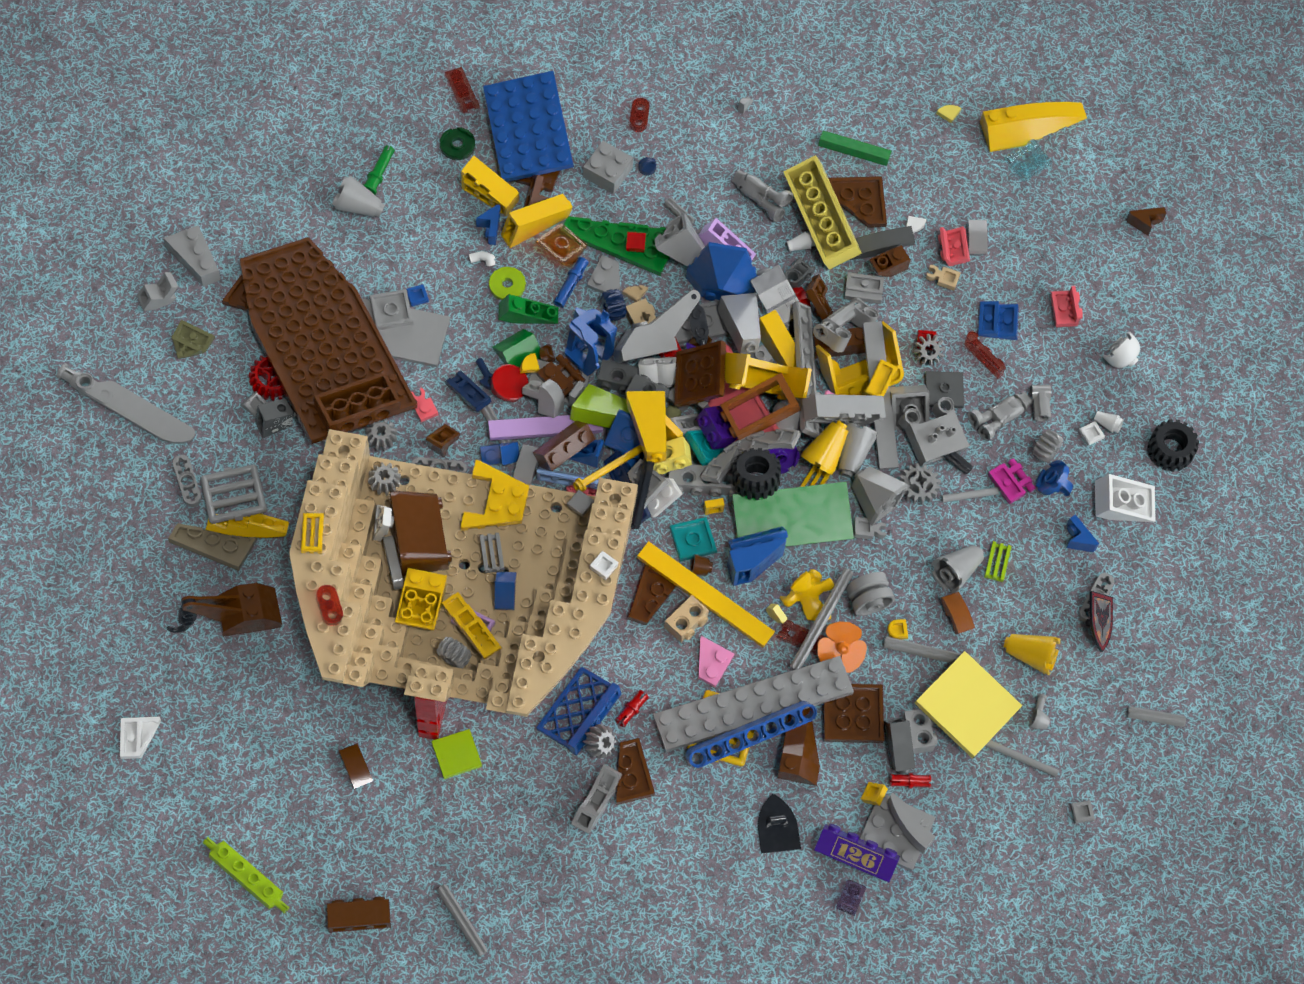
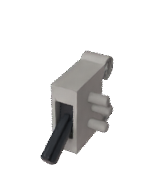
M942 397L934 404L932 410L938 418L919 424L921 415L914 408L908 409L900 417L899 423L907 433L920 467L924 464L927 465L946 458L964 474H968L972 470L973 466L958 454L965 451L969 444L954 411V402L951 398ZM940 404L944 405L947 411L943 410ZM907 416H910L913 422L908 421Z

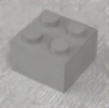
M602 141L583 166V178L614 194L633 169L634 158Z

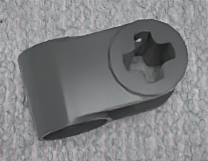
M799 257L785 272V276L792 288L800 287L813 275L816 267L810 266L803 261L804 258Z

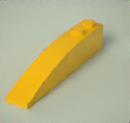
M1080 102L1031 103L983 111L980 125L989 152L1025 146L1050 133L1053 134L1059 131V129L1085 120L1087 116L1083 104Z

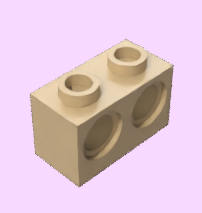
M691 595L665 620L664 628L682 643L685 639L689 640L695 634L694 630L698 626L703 627L707 623L709 610ZM695 611L699 613V616L694 617L690 613ZM682 624L686 628L681 630L678 629L676 626Z

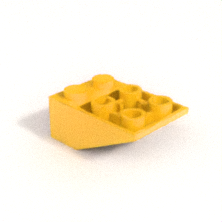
M408 568L395 623L434 631L446 591L447 575Z

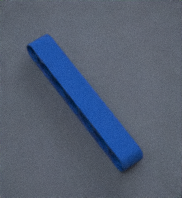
M800 701L690 747L685 754L686 760L693 767H703L811 722L817 716V709L807 701ZM805 707H809L810 712L807 715L803 716V709ZM791 714V721L784 723L785 716ZM773 722V728L770 731H766L767 723ZM755 730L754 737L747 738L748 732ZM736 737L737 743L734 746H729V740ZM718 745V751L714 754H711L710 750L712 746ZM695 753H700L699 760L692 761V756Z

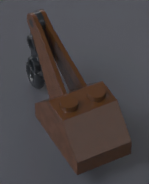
M256 582L237 585L217 596H185L181 599L182 605L178 611V622L182 625L178 627L167 626V630L172 633L188 630L194 624L197 614L219 621L223 637L281 628L282 620L276 590L274 587Z

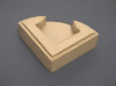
M643 285L629 286L623 290L622 294L638 302L648 291V287Z

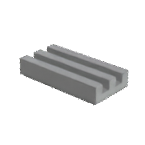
M499 532L495 533V535H480L485 573L504 571ZM492 540H496L500 567H496ZM485 541L489 543L492 568H488Z

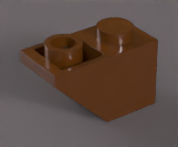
M902 245L869 259L876 273L879 276L892 277L908 270L911 260Z

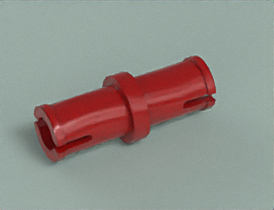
M639 690L633 699L625 704V708L619 716L615 718L617 724L624 718L620 724L621 727H626L627 723L634 715L636 716L639 713V709L649 699L647 694L640 699L644 691Z
M908 773L907 775L890 774V787L906 786L908 789L913 787H931V783H929L931 782V775H913V773Z

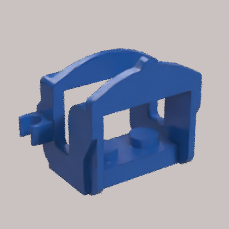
M597 309L587 310L571 321L564 354L578 366L579 370L586 376H589L596 369L600 368L598 358L602 361V359L608 360L612 357L617 327L610 322L609 314L605 310L602 313ZM594 322L607 334L605 346L598 341L597 333L588 326L590 323ZM588 348V352L586 355L582 351Z

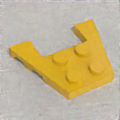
M475 460L472 478L491 481L485 514L464 511L461 530L466 531L469 528L477 527L478 529H483L486 526L494 525L499 527L522 524L529 485L479 460Z

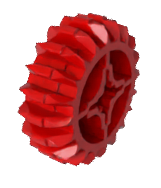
M260 355V361L255 360V366H251V372H249V383L252 386L253 392L257 391L265 400L269 396L272 401L275 400V397L281 400L282 395L287 397L278 378L274 377L276 374L268 358ZM260 376L267 380V386L259 380Z

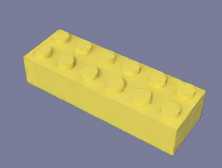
M815 155L783 171L819 254L827 268L830 270L862 254L822 163Z

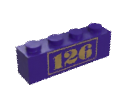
M825 824L814 849L815 851L888 883L890 882L900 858L896 851L890 848L883 849L878 847V844L871 840L864 841L853 832H843L837 825Z

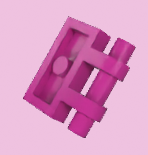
M1014 458L1008 462L1011 466L1009 469L1003 463L988 472V476L1009 504L1025 496L1026 492L1023 488L1026 487L1030 493L1036 489L1031 477H1027L1022 470V465L1017 463ZM1016 474L1021 481L1018 482L1014 475Z

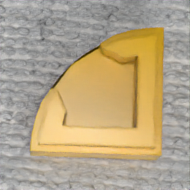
M536 353L525 357L520 366V373H537L540 370Z

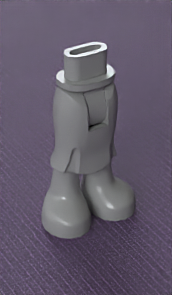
M738 170L732 180L737 185V189H740L745 196L754 200L759 207H763L774 222H778L784 216L785 209L782 207L787 206L793 199L792 192L788 190L777 192L772 189V186L766 185L758 177L748 172L744 173ZM769 199H772L777 205L769 202Z
M1023 392L1005 398L997 405L989 407L984 413L977 409L972 410L968 413V418L975 430L979 428L978 434L985 441H990L995 437L996 430L1003 428L1006 423L1019 417L1033 402L1027 393ZM990 419L993 421L990 424H985Z

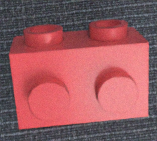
M964 226L948 231L941 227L938 240L943 249L940 251L942 260L946 261L948 266L969 262L970 255Z
M1071 286L1068 291H1051L1050 298L1055 327L1078 326L1080 319L1083 317L1082 308H1079L1080 295L1079 292H1076V287Z

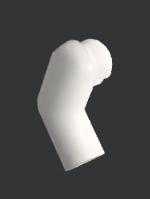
M480 251L468 254L470 263L483 260L486 262V266L495 265V256L491 253Z

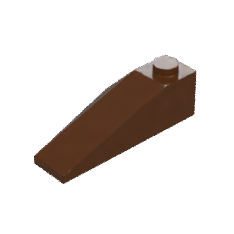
M810 708L803 709L802 715H807L810 712ZM791 714L788 715L787 723L792 719ZM811 721L785 732L777 778L817 786L820 764L813 722Z

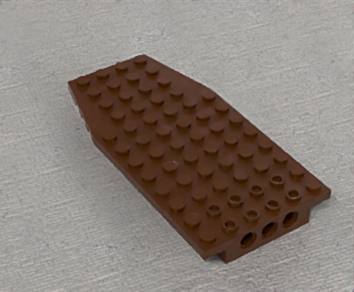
M309 237L240 259V269L251 327L311 444L326 440L329 429L349 432L417 408V402L356 287L346 280L342 272L339 273L334 264L326 259L323 252Z

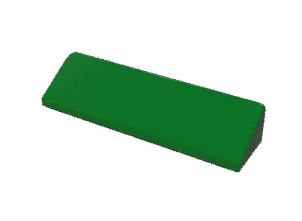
M824 130L818 143L820 147L884 166L888 165L892 152L889 149Z

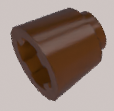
M696 554L693 555L691 572L695 575H707L712 572L713 562L709 558Z

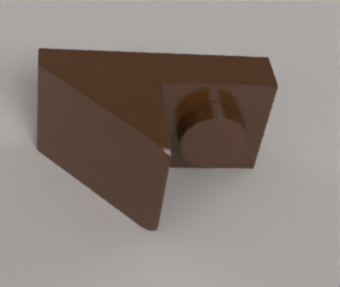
M532 175L523 207L549 199V197L540 195L545 185V182H543L544 176Z
M1165 207L1132 210L1129 211L1126 220L1127 223L1149 236L1152 229L1151 224L1156 225L1163 222L1166 216Z
M444 424L426 437L428 448L445 457L449 446L459 439L461 433Z

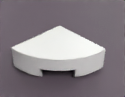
M908 216L907 226H912L913 234L924 228L926 219Z

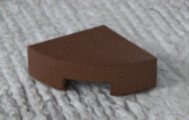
M550 344L540 348V357L546 362L555 361Z

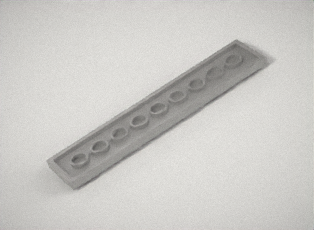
M838 656L655 713L653 718L665 752H669L714 738L800 701H807L816 706L851 695L854 690L842 659Z

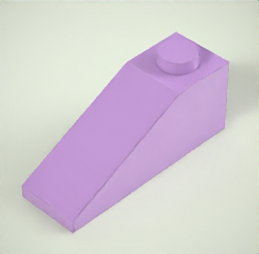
M717 218L706 224L699 233V237L705 246L712 242L747 248L752 260L756 255L754 251Z

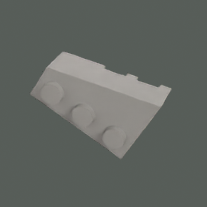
M199 225L164 237L166 249L184 265L203 287L221 280L219 270Z

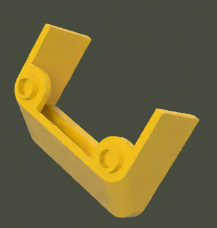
M882 321L886 362L898 367L890 382V387L901 382L904 377L896 331ZM820 345L816 346L821 373L832 393L835 395H867L864 394L869 384L866 359L840 369L838 362L831 359V355Z
M726 352L725 382L729 384V388L740 390L741 387L751 389L782 373L795 398L804 399L807 397L812 369L788 367L750 358V354ZM779 385L766 391V393L778 395L777 399L786 400Z

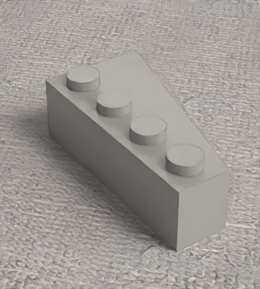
M816 392L802 399L805 422L830 424L832 421L836 423L839 420L842 423L857 424L856 427H863L886 418L883 396L822 395Z

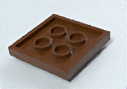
M720 340L676 352L675 406L682 407L724 396L726 342Z
M851 684L854 690L853 694L823 703L824 742L884 743L882 684Z

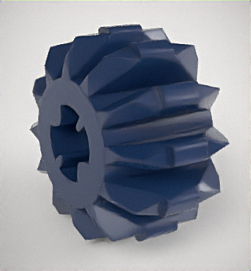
M610 289L602 292V310L609 314V319L617 321L624 318L627 311L621 291L619 289Z

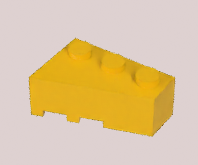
M473 156L461 170L462 189L490 207L501 205V214L507 216L519 202V192L517 189L509 185L477 157Z

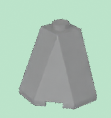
M682 213L667 223L664 234H659L655 238V245L658 251L688 266L693 263L695 257H699L705 245L686 214Z
M870 466L864 471L862 469L855 474V481L852 484L855 495L872 526L897 507L909 486L905 482Z

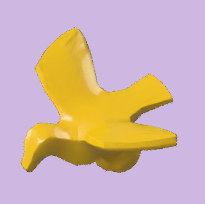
M810 569L794 581L790 587L791 591L787 596H780L779 599L786 607H791L797 601H800L806 619L815 621L824 606L819 600V595L825 591L832 590L835 585L831 578L821 581L822 575L820 572Z

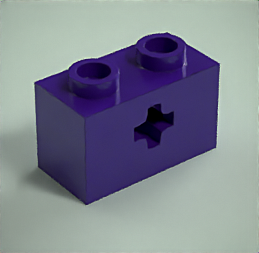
M721 405L704 408L695 419L712 450L726 448L737 439V437L733 438L728 429L732 427L729 421L725 422L720 414L723 411Z

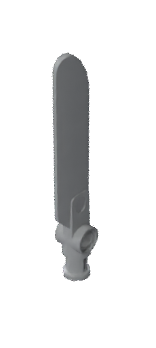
M66 363L58 370L56 377L70 383V386L76 389L80 395L88 396L155 437L172 444H183L193 440L195 430L118 383L114 381L97 382L89 373L76 372L69 368V365ZM83 383H89L88 386H81Z

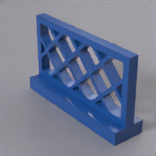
M581 666L536 729L568 748L571 753L577 756L585 745L583 741L587 739L585 733L589 732V727L600 724L622 695L620 686L614 682L612 684ZM584 674L590 678L591 683L579 685L578 680ZM603 685L607 687L604 693L595 694V686ZM592 687L593 695L581 696V689ZM578 690L579 698L568 700V693ZM594 700L595 705L593 708L584 710L583 702ZM581 703V711L570 713L569 705ZM567 705L568 713L557 716L556 709ZM583 715L584 720L582 723L573 725L571 717ZM569 718L570 726L559 728L558 720ZM547 722H556L557 729L548 731L543 728ZM571 730L572 736L568 742L563 740L560 733Z

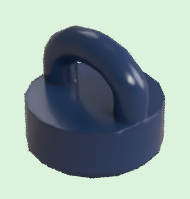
M642 158L639 161V172L646 176L654 174L656 171L655 158Z

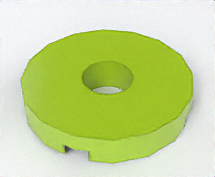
M501 267L490 276V292L495 298L503 300L508 294L521 297L526 288L525 276L516 268ZM504 281H510L513 285L507 288L504 287L502 283Z

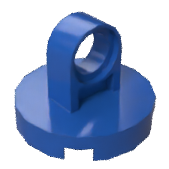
M1062 460L1053 461L1049 464L1051 467L1047 471L1043 469L1036 481L1037 490L1043 495L1061 492L1064 493V496H1069L1074 487L1067 479L1069 467Z

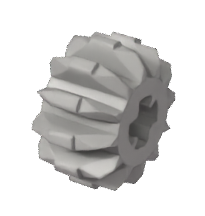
M926 334V341L920 336L919 339L922 343L915 342L919 349H914L913 352H920L916 359L919 360L923 357L921 364L924 365L928 359L929 366H932V359L939 363L940 361L937 356L944 357V354L939 352L946 350V348L939 347L943 340L936 342L937 335H934L931 340L930 334ZM931 344L934 351L927 355L925 347H930Z
M387 419L383 422L378 421L376 424L372 423L370 427L366 428L370 448L375 446L376 451L380 447L386 451V446L392 448L393 442L397 441V429L394 428L393 422L388 424Z
M1047 430L1036 442L1033 454L1041 461L1050 462L1060 450L1063 438L1058 433Z
M381 462L380 467L374 465V471H369L368 484L371 485L372 491L377 490L378 495L385 492L387 496L389 491H396L395 487H400L399 480L401 479V474L398 473L397 467L392 468L391 463L384 466V463Z
M445 637L438 645V656L451 666L463 669L470 661L471 651L456 639Z
M602 724L589 727V732L585 733L587 739L583 741L587 744L585 750L592 757L600 759L611 756V750H616L614 743L618 742L614 739L616 733L612 731L611 727Z

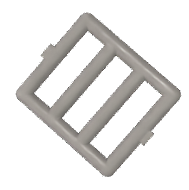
M254 464L234 469L231 467L224 468V471L203 475L200 478L208 518L211 524L232 519L239 521L243 520V517L264 513L267 510L258 468ZM251 473L252 479L212 488L209 485L211 481ZM254 486L255 492L218 501H213L212 495ZM253 500L258 502V506L219 515L215 513L217 508Z

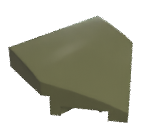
M183 320L180 321L174 334L171 336L178 359L206 353L215 339L214 335Z

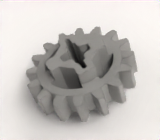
M916 463L915 468L910 465L908 470L904 469L900 476V481L909 485L904 495H908L906 500L912 498L914 504H916L917 500H920L921 504H924L925 500L930 503L932 497L936 498L937 492L940 491L941 479H937L938 473H932L933 467L929 470L926 469V464L920 467L919 463Z

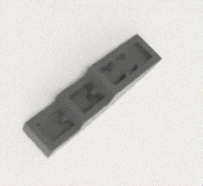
M912 226L889 229L855 238L862 254L850 260L875 257L878 253H884L900 245L903 247L915 245Z

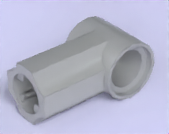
M1030 385L1034 420H1050L1051 386Z

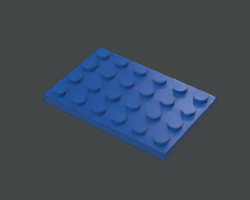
M554 71L483 86L501 178L510 182L532 177V175H541L574 167Z

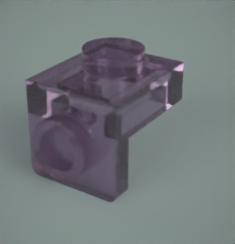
M848 879L836 909L855 916L866 886Z

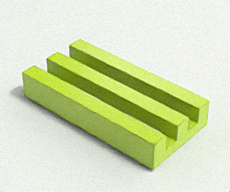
M995 541L992 542L984 578L1000 582L1004 581L1011 545L1004 546L1003 543L997 544ZM995 548H998L999 550L993 575H991L990 569L992 565ZM1006 550L1001 576L998 577L1002 551Z

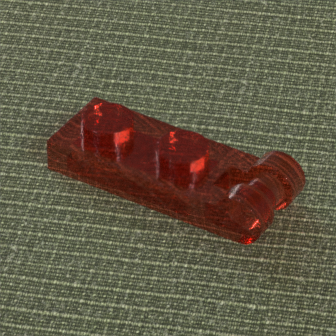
M459 67L445 72V76L462 114L467 113L468 110L473 108L474 110L479 109V102L474 95L463 68Z
M968 332L964 343L965 347L999 379L1003 376L1006 369L1003 361L996 358L990 348L986 345L984 346L978 340L976 332Z
M786 620L782 624V630L778 632L776 637L800 648L810 630L794 624L791 620ZM790 630L795 632L794 636L788 634ZM821 634L819 635L812 650L810 651L811 653L817 655V643L821 638L826 636H823Z

